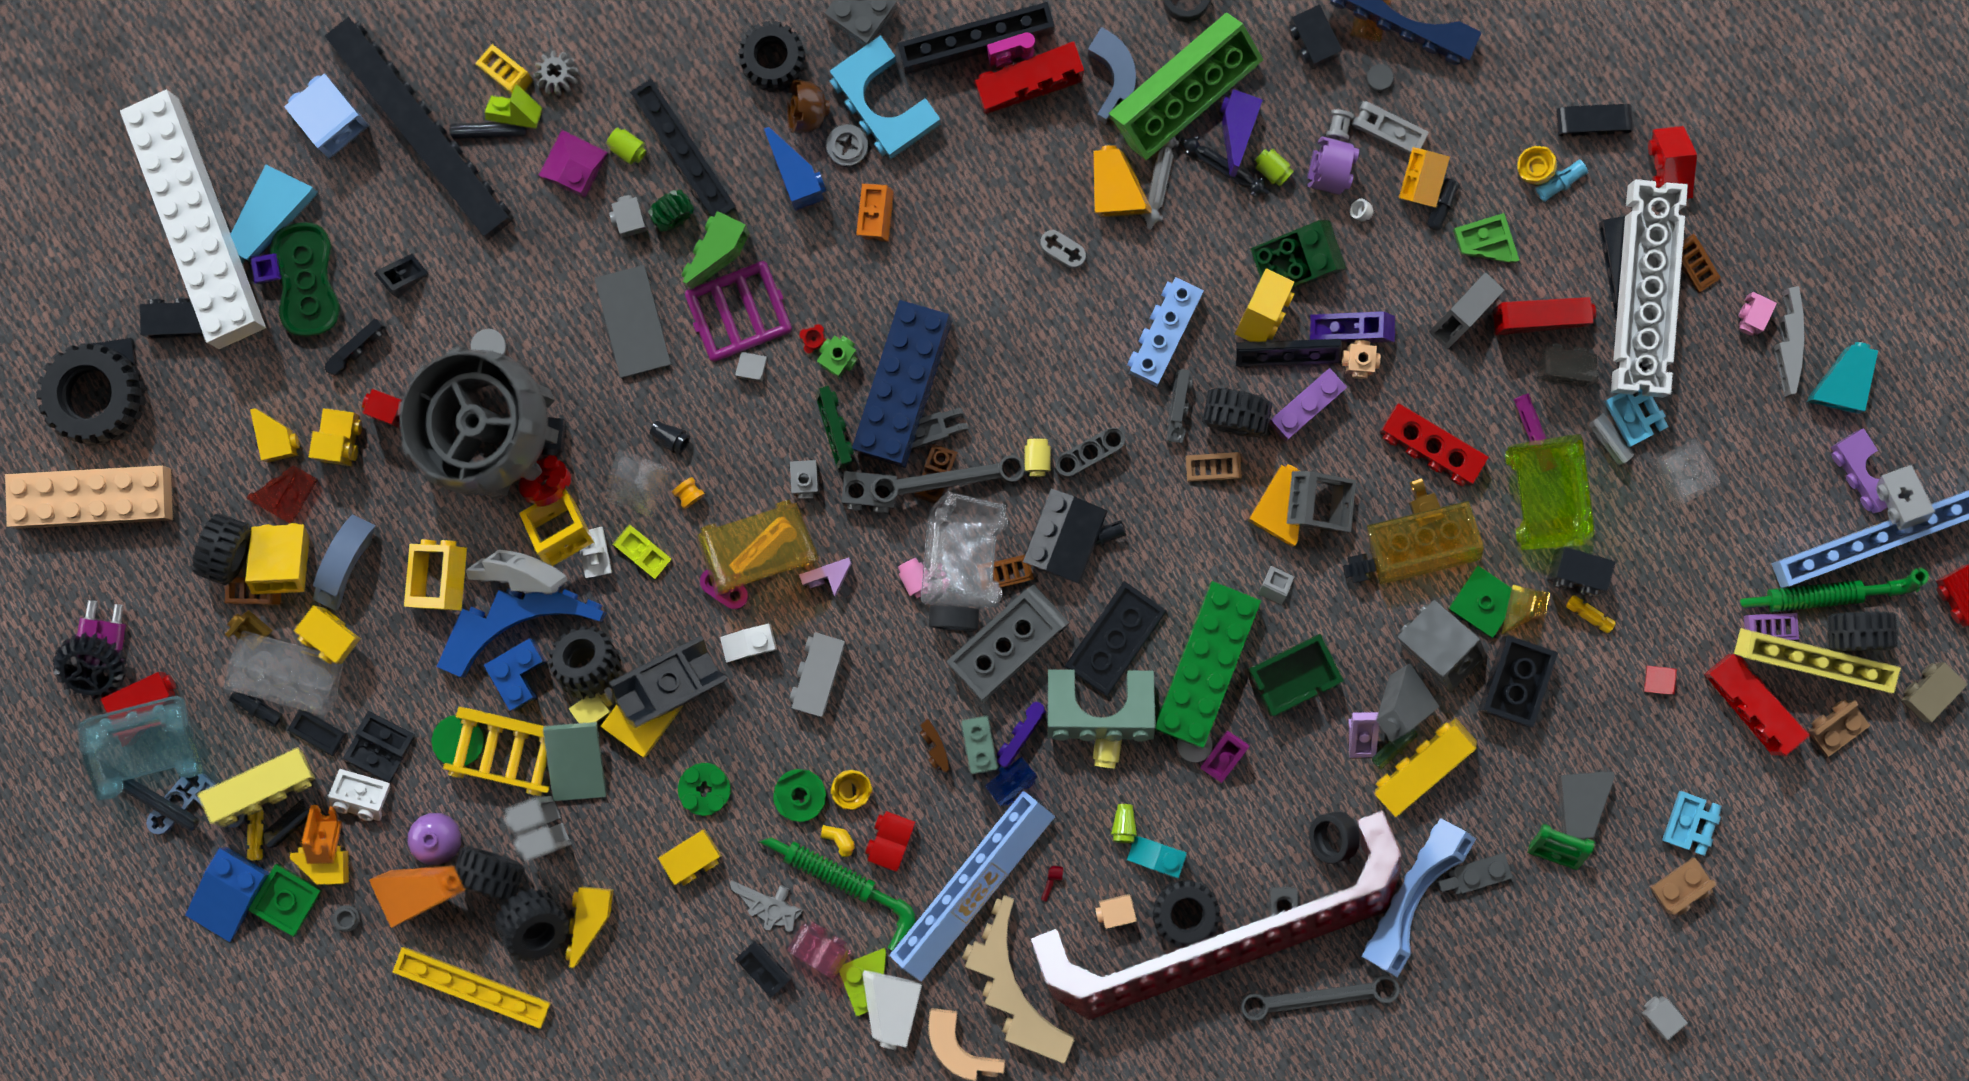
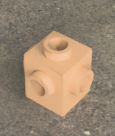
M1356 340L1354 344H1350L1347 347V351L1343 350L1342 366H1346L1345 374H1352V378L1367 379L1368 375L1371 376L1375 369L1380 367L1381 355L1376 353L1377 346H1371L1370 341ZM1365 354L1367 361H1359L1358 355Z

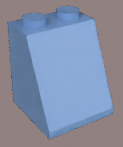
M323 74L322 76L314 77L308 83L309 87L304 91L292 95L288 100V104L284 107L314 145L330 158L369 125L335 84Z

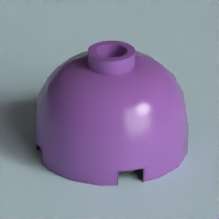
M428 813L419 817L412 824L408 832L407 844L411 854L418 861L427 865H440L450 861L457 854L461 846V833L458 824L451 817L443 813Z

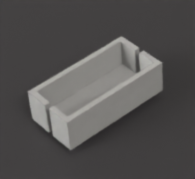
M553 796L534 798L506 810L508 815L505 817L506 825L510 832L514 831L516 833L517 841L514 842L515 848L520 857L524 856L525 861L543 857L572 845L563 823L551 828L545 826L536 829L561 818L555 801H553Z

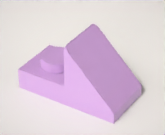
M846 558L799 574L802 585L809 584L811 589L825 584L824 579L828 578L833 594L836 597L852 563L850 558Z
M1378 712L1352 713V719H1349L1350 758L1376 757L1379 723L1376 721Z

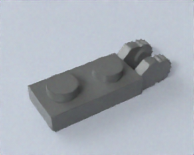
M956 408L943 413L940 411L922 417L911 449L914 450L950 438L949 436L967 431V423H960L949 428L945 424V420L955 419L963 415L962 408Z

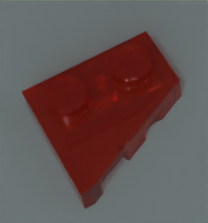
M293 465L279 477L267 482L261 489L250 493L246 499L284 521L293 523L318 478Z

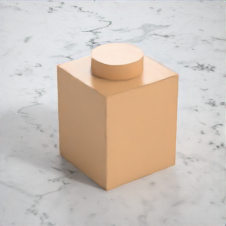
M1130 894L1099 901L1100 907L1095 908L1098 923H1104L1105 928L1136 922Z

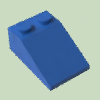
M770 127L764 128L794 210L796 211L824 200L822 193L826 192L820 172L814 173L812 166Z
M228 847L219 848L207 867L185 916L231 942L249 913V907L270 872Z

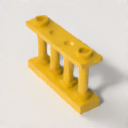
M461 706L458 707L456 717L462 718L461 723L463 727L454 763H445L443 769L449 770L448 775L464 778V774L520 786L527 788L526 793L542 796V792L548 793L549 786L542 785L547 764L543 725ZM477 722L488 724L487 730H489L479 770L464 767L473 727L477 726ZM503 728L514 730L513 736H515L505 776L490 773L499 733L503 732ZM529 734L540 736L539 742H541L531 782L516 779L525 738L528 739Z

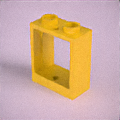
M566 488L562 490L564 495L555 503L544 507H538L534 504L519 513L537 554L543 562L550 566L556 565L594 543L575 501ZM568 510L574 524L542 542L536 528Z
M421 539V544H409L404 607L462 611L467 548L457 547L456 541L441 540L440 545H436L437 541L424 539ZM430 552L444 553L440 598L426 597Z

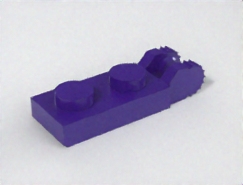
M1035 701L1030 704V707L1026 710L1027 719L1025 722H1018L1011 733L1014 735V738L1009 745L1005 742L998 751L997 756L999 759L997 763L1004 768H1009L1042 720V716L1046 713L1042 703Z

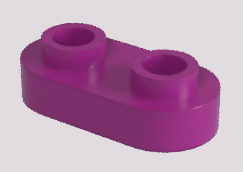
M716 568L707 569L702 573L700 586L706 593L731 609H740L746 605L748 591L743 585ZM711 577L718 578L717 586H710L709 580ZM737 591L740 593L738 601L731 600L732 592Z

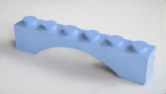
M1440 818L1439 822L1432 828L1426 845L1419 851L1414 866L1407 872L1402 887L1392 898L1391 906L1386 915L1380 919L1378 929L1373 938L1367 942L1362 957L1396 977L1399 976L1411 955L1409 942L1410 927L1421 897L1441 874L1465 860L1476 838Z

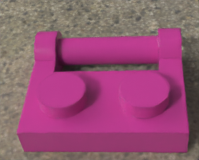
M1023 33L988 44L987 57L990 66L996 65L997 68H1001L1011 64L1012 59L1021 57L1027 60L1033 57L1034 36L1031 33Z

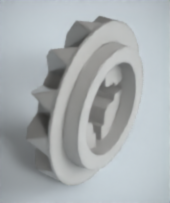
M846 124L832 130L828 136L826 147L832 160L839 165L851 166L861 162L867 154L868 141L860 128ZM852 136L851 144L857 150L848 149L843 155V146L837 141L846 142Z

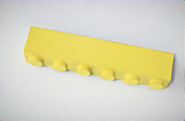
M1743 628L1740 629L1734 654L1745 658L1890 693L1895 691L1901 669L1887 663Z

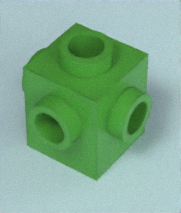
M834 335L832 340L827 338L819 350L822 354L817 360L818 365L840 379L846 370L850 372L858 361V358L855 357L857 351L853 348L855 343L845 336L839 339ZM837 352L843 353L839 358L834 357Z

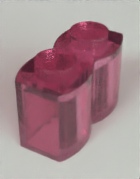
M813 921L811 925L803 923L787 951L824 975L835 979L851 952L846 948L847 942L836 935L833 938L828 937L824 934L826 929Z

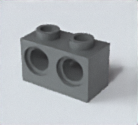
M845 471L842 504L847 505L848 510L862 511L863 506L873 507V512L889 513V509H895L896 497L888 503H878L870 496L869 488L871 483L880 476H889L894 480L898 478L897 476ZM881 480V483L876 485L875 492L881 487L887 488L890 491L892 486L888 481ZM860 485L864 488V493L860 498L855 499L849 495V490L852 486Z

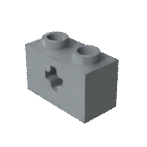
M1912 465L1884 474L1879 479L1876 486L1877 494L1880 500L1885 501L1888 507L1889 519L1893 524L1897 525L1899 531L1928 521L1935 511Z

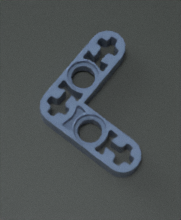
M190 770L183 774L164 798L171 801L174 795L179 794L184 800L182 809L187 810L195 800L202 805L198 794L217 784L200 770ZM190 776H198L197 782L200 785L199 787L193 786L189 789L188 793L192 794L191 797L186 792L179 790L181 786L183 789H186L190 785ZM153 810L149 814L146 824L150 832L163 834L167 833L176 822L166 817L163 820L165 827L156 828L157 822L154 818H160L163 815ZM247 814L239 815L240 819L228 827L234 828L244 824Z

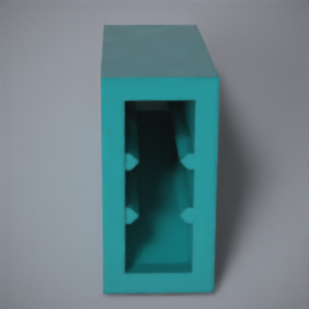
M1855 342L1854 345L1846 347L1809 395L1807 402L1855 414L1865 412L1878 350L1870 349L1871 345L1862 342Z

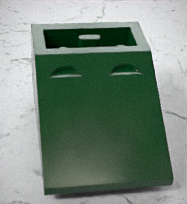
M1318 220L1250 248L1260 278L1265 269H1269L1294 281L1291 289L1347 269L1330 220Z

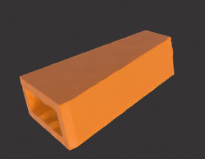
M454 866L390 870L369 879L391 928L465 891Z

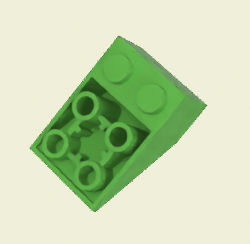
M718 211L715 217L710 216L704 229L707 233L703 240L699 239L693 250L695 257L691 264H686L681 277L684 278L683 283L687 289L692 290L696 286L701 285L739 257L750 234L745 224Z

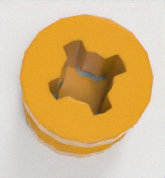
M693 477L688 478L672 491L674 497H678L681 500L683 509L690 507L705 495L702 489L696 487V481Z

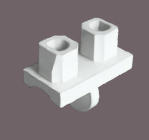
M603 527L590 529L589 532L594 543L580 550L586 579L612 573Z

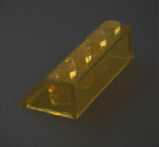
M1469 501L1367 525L1372 559L1375 560L1376 573L1380 585L1482 560L1484 545Z

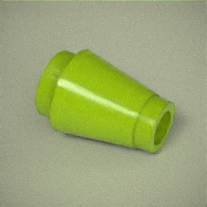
M1117 805L1111 831L1113 842L1134 843V837L1137 836L1133 805Z

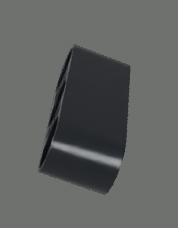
M1630 104L1567 106L1556 109L1557 131L1560 137H1563V134L1587 136L1589 133L1609 135L1619 131H1623V134L1633 132L1632 106Z

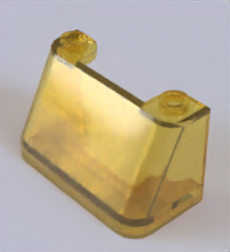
M785 500L775 504V509L719 527H716L714 523L700 528L701 533L696 537L716 596L729 592L735 586L739 588L745 584L791 569L795 570L799 565L804 568L817 563L819 557L797 503L791 504L790 500Z

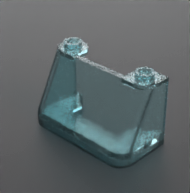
M167 697L87 718L78 725L80 754L97 801L116 797L123 790V781L171 768H175L179 776L186 778L204 773L188 709L182 697Z

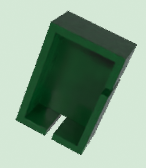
M1317 634L1247 669L1257 691L1262 689L1264 692L1260 697L1270 717L1317 695L1318 693L1315 688H1318L1319 692H1323L1344 681L1321 634Z

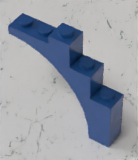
M561 586L558 587V591L552 594H543V592L526 593L523 599H520L522 593L511 591L510 588H507L506 592L498 590L487 618L484 617L486 612L471 607L469 611L462 609L437 667L465 678L475 659L491 641L505 630L523 621L545 615L569 614L603 622L607 612L601 610L603 605L588 599L587 603L578 601V594L564 589L560 593Z

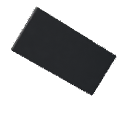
M1123 581L1064 667L1068 670H1075V675L1105 696H1108L1167 610L1126 581Z

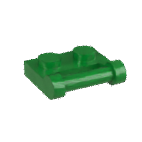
M1542 824L1538 834L1530 842L1527 853L1578 870L1591 855L1594 841L1587 838L1581 840L1555 831L1549 825Z

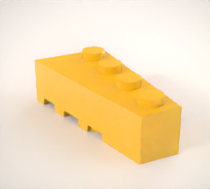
M1456 717L1451 722L1443 724L1430 741L1427 739L1415 749L1417 752L1410 759L1408 757L1402 759L1395 766L1397 770L1391 776L1385 774L1375 783L1378 787L1375 789L1374 794L1395 817L1476 749L1477 740Z

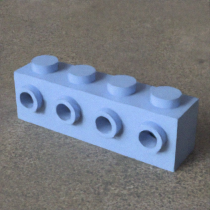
M1175 277L1173 283L1167 282L1161 296L1165 297L1162 306H1155L1150 316V319L1154 322L1150 330L1144 329L1138 341L1142 343L1139 353L1133 351L1127 363L1131 367L1129 374L1156 387L1158 386L1204 290Z

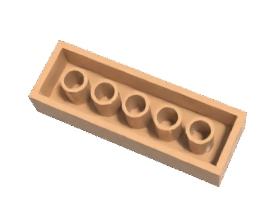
M166 466L5 474L7 527L21 529L173 520L171 468Z

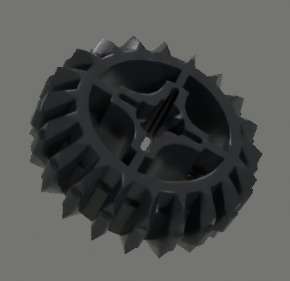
M86 632L81 637L74 634L71 639L66 638L62 645L57 648L53 659V674L58 675V683H64V690H73V696L80 693L83 700L88 695L94 700L99 695L104 698L109 693H114L124 681L127 673V667H125L127 663L126 658L122 657L123 650H115L117 647L116 642L109 644L107 636L99 639L97 633L92 637H89ZM72 657L76 658V664H72ZM104 668L109 670V674L106 676L103 673Z

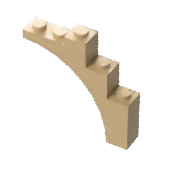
M1003 895L1002 900L996 899L991 913L996 915L993 924L987 923L982 938L986 939L985 944L976 940L973 946L968 944L962 959L967 960L965 967L994 978L993 982L987 981L982 995L986 997L985 1004L1014 1015L1013 1018L1007 1017L1002 1032L1006 1033L1005 1040L1065 1064L1074 1041V1036L1055 1027L1042 1017L1028 1002L1018 986L1009 962L1007 948L1008 919L1014 898Z

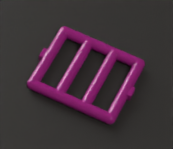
M765 261L757 262L698 285L692 290L688 289L685 292L687 303L695 321L693 326L696 333H700L708 357L712 362L732 356L792 331L791 323L782 303L784 298L780 289L777 290ZM758 273L761 275L780 326L765 331L745 278ZM732 283L737 285L756 334L744 340H741L721 290L722 287ZM709 292L713 295L731 341V345L718 350L697 300V297Z

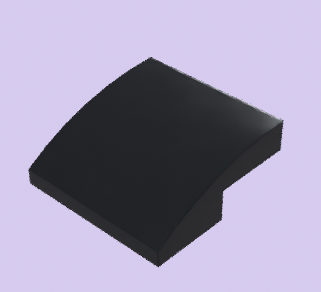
M368 711L356 730V736L346 751L343 761L384 782L391 783L415 734Z

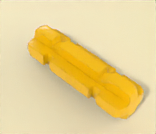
M1572 596L1566 605L1568 609L1573 612L1577 611L1580 617L1594 626L1598 625L1599 629L1605 633H1610L1616 624L1614 620L1608 616L1604 617L1602 612L1588 603H1582L1583 600L1577 596Z
M263 809L248 816V820H250V824L247 825L248 860H261L263 858V849H261V845H263V824H261V820L264 817Z

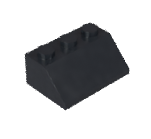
M1051 489L1023 562L1035 569L1080 584L1108 511L1075 496Z

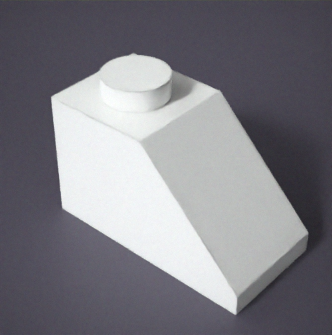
M769 623L720 637L726 663L777 650L772 626Z

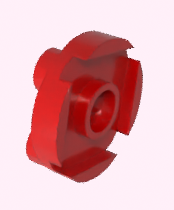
M554 455L536 461L543 472L534 481L526 478L520 479L519 491L529 504L535 503L538 507L551 505L564 495L562 490L565 486L569 487L571 483L570 471ZM544 480H546V484H545V485H541V483H542Z

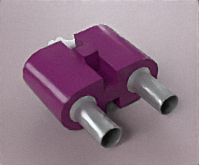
M88 600L86 616L79 619L77 635L81 637L86 632L89 637L97 633L99 639L107 636L109 644L116 642L117 647L115 650H122L126 624L121 623L124 605L114 604L112 621H102L95 619L97 601Z

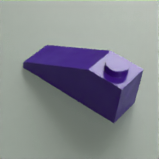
M1234 89L1230 98H1224L1220 112L1225 113L1221 123L1230 176L1233 177L1236 176L1263 100Z
M1384 311L1312 314L1310 319V340L1341 339V342H1355L1356 340L1370 341V343L1395 342V316Z

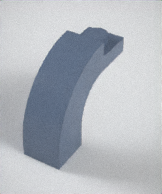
M1101 27L1088 48L1087 55L1104 64L1113 78L1112 91L1097 114V120L1106 124L1109 118L1112 120L1108 113L1134 92L1136 70L1133 58L1125 44L1117 36Z
M353 514L347 519L334 537L320 564L313 586L316 587L313 596L314 601L335 611L339 608L349 576L360 556L369 547L376 525Z

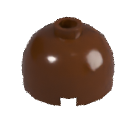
M793 80L788 90V93H793L791 103L789 104L787 101L788 127L792 128V133L812 132L819 128L824 121V117L829 115L830 102L825 100V95L820 87L812 82Z

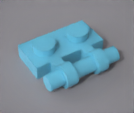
M1639 389V395L1636 397L1633 394L1619 393L1604 401L1628 447L1654 435L1649 426L1650 424L1655 423L1659 431L1668 427L1664 419L1666 415L1663 410H1659L1653 397L1642 396L1643 389ZM1644 402L1651 415L1645 418L1638 405Z
M1679 791L1662 841L1686 850H1690L1692 841L1698 842L1695 853L1705 856L1708 846L1711 847L1714 839L1711 837L1716 824L1719 825L1721 819L1719 814L1722 806L1712 803L1709 812L1704 811L1705 799ZM1701 818L1706 820L1702 833L1698 834L1695 832Z

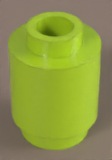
M616 128L606 142V145L610 147V151L630 165L634 162L639 163L646 154L644 149L645 143L625 129Z
M1273 148L1269 152L1264 149L1255 159L1258 163L1255 168L1272 184L1276 183L1278 186H1281L1294 172L1289 167L1291 164Z

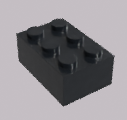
M1510 635L1502 636L1478 711L1527 728H1534L1558 652Z

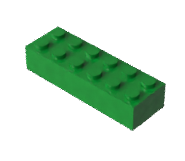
M1214 581L1209 584L1156 718V731L1201 749L1204 748L1261 600Z

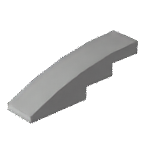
M1799 286L1783 291L1787 315L1778 319L1783 342L1773 346L1784 397L1791 396L1797 392L1802 369L1804 314Z

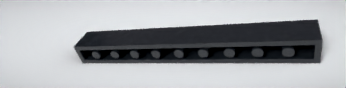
M347 17L324 36L481 234L489 240L512 222L508 217L511 211L502 200L497 203L492 196L495 191L486 180L481 183L476 175L479 171L470 160L465 162L460 155L463 151L454 140L449 142L444 135L448 133L439 120L436 122L431 120L428 115L432 112L423 100L419 103L412 95L416 91L408 81L405 80L402 83L396 75L400 71L391 60L387 63L381 57L384 51L374 40L371 43L368 41L365 35L369 32L358 20L354 23L350 17Z

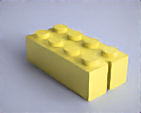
M296 748L199 793L198 796L210 822L226 827L237 822V816L243 813L249 816L263 809L261 805L267 802L276 804L288 798L286 793L294 790L299 793L312 787L311 782L316 779L303 751Z

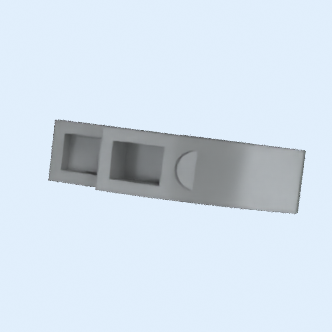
M497 550L488 558H481L466 569L469 580L509 582L511 591H523V593L543 592V594H552L558 591V587L567 581L566 575L549 564L534 557L507 550Z

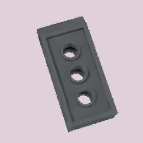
M1034 584L1021 593L949 658L947 665L974 695L984 703L1051 643V640L1062 633L1070 622ZM1021 624H1026L1031 630L1026 635H1020L1016 632V628ZM1001 642H1008L1011 645V649L1006 653H1001L996 648ZM982 659H987L992 663L991 667L986 671L977 668L978 662Z

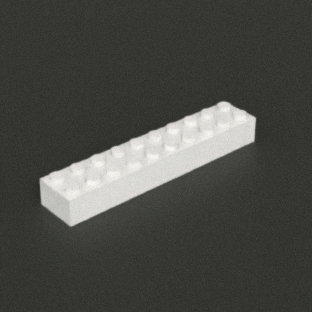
M166 89L121 110L120 113L206 342L217 349H221L265 329L266 326L180 99Z

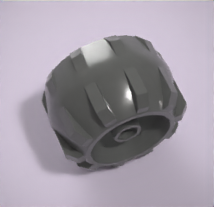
M464 347L452 348L448 350L446 355L435 359L427 366L422 364L414 373V379L409 385L403 401L399 403L397 415L400 416V429L403 437L401 447L406 458L413 460L417 467L426 475L427 480L438 486L461 494H482L492 498L504 497L508 495L510 485L520 478L534 481L543 472L536 461L541 455L545 443L557 444L559 430L548 427L547 408L552 405L555 399L549 388L537 384L529 373V367L502 353L492 350H469ZM487 386H497L508 401L511 419H505L504 416L483 408L476 391ZM455 421L457 424V428L460 431V434L456 440L454 437ZM508 433L505 442L497 452L484 460L470 463L482 442L489 444L499 443L505 439Z

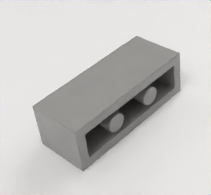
M816 632L813 637H808L804 649L805 652H808L806 662L801 661L797 672V677H801L798 688L793 686L789 702L793 703V709L824 717L845 648V641Z

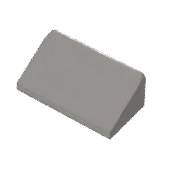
M1604 413L1589 423L1590 428L1618 465L1626 463L1634 456L1631 449Z

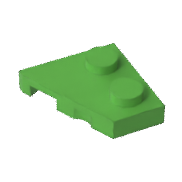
M1504 213L1453 229L1461 255L1509 263H1517L1519 261Z

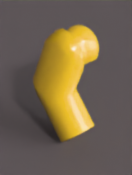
M823 825L821 838L834 840L841 856H851L855 847L849 833L845 829Z

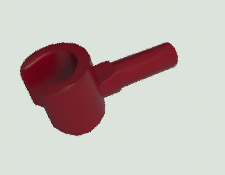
M1051 866L1049 868L1047 884L1041 900L1047 901L1053 887V881H1062V866Z

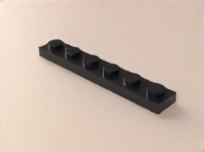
M652 78L630 91V94L710 215L715 217L717 211L727 215L737 208Z

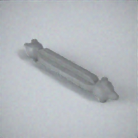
M1175 136L1159 150L1148 197L1152 213L1141 215L1147 222V229H1152L1155 223L1163 219L1158 210L1163 204L1173 153L1171 148L1179 144Z

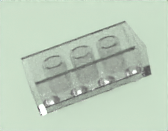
M242 631L228 663L224 689L325 716L335 705L343 663L333 662L329 664L319 656L320 651Z

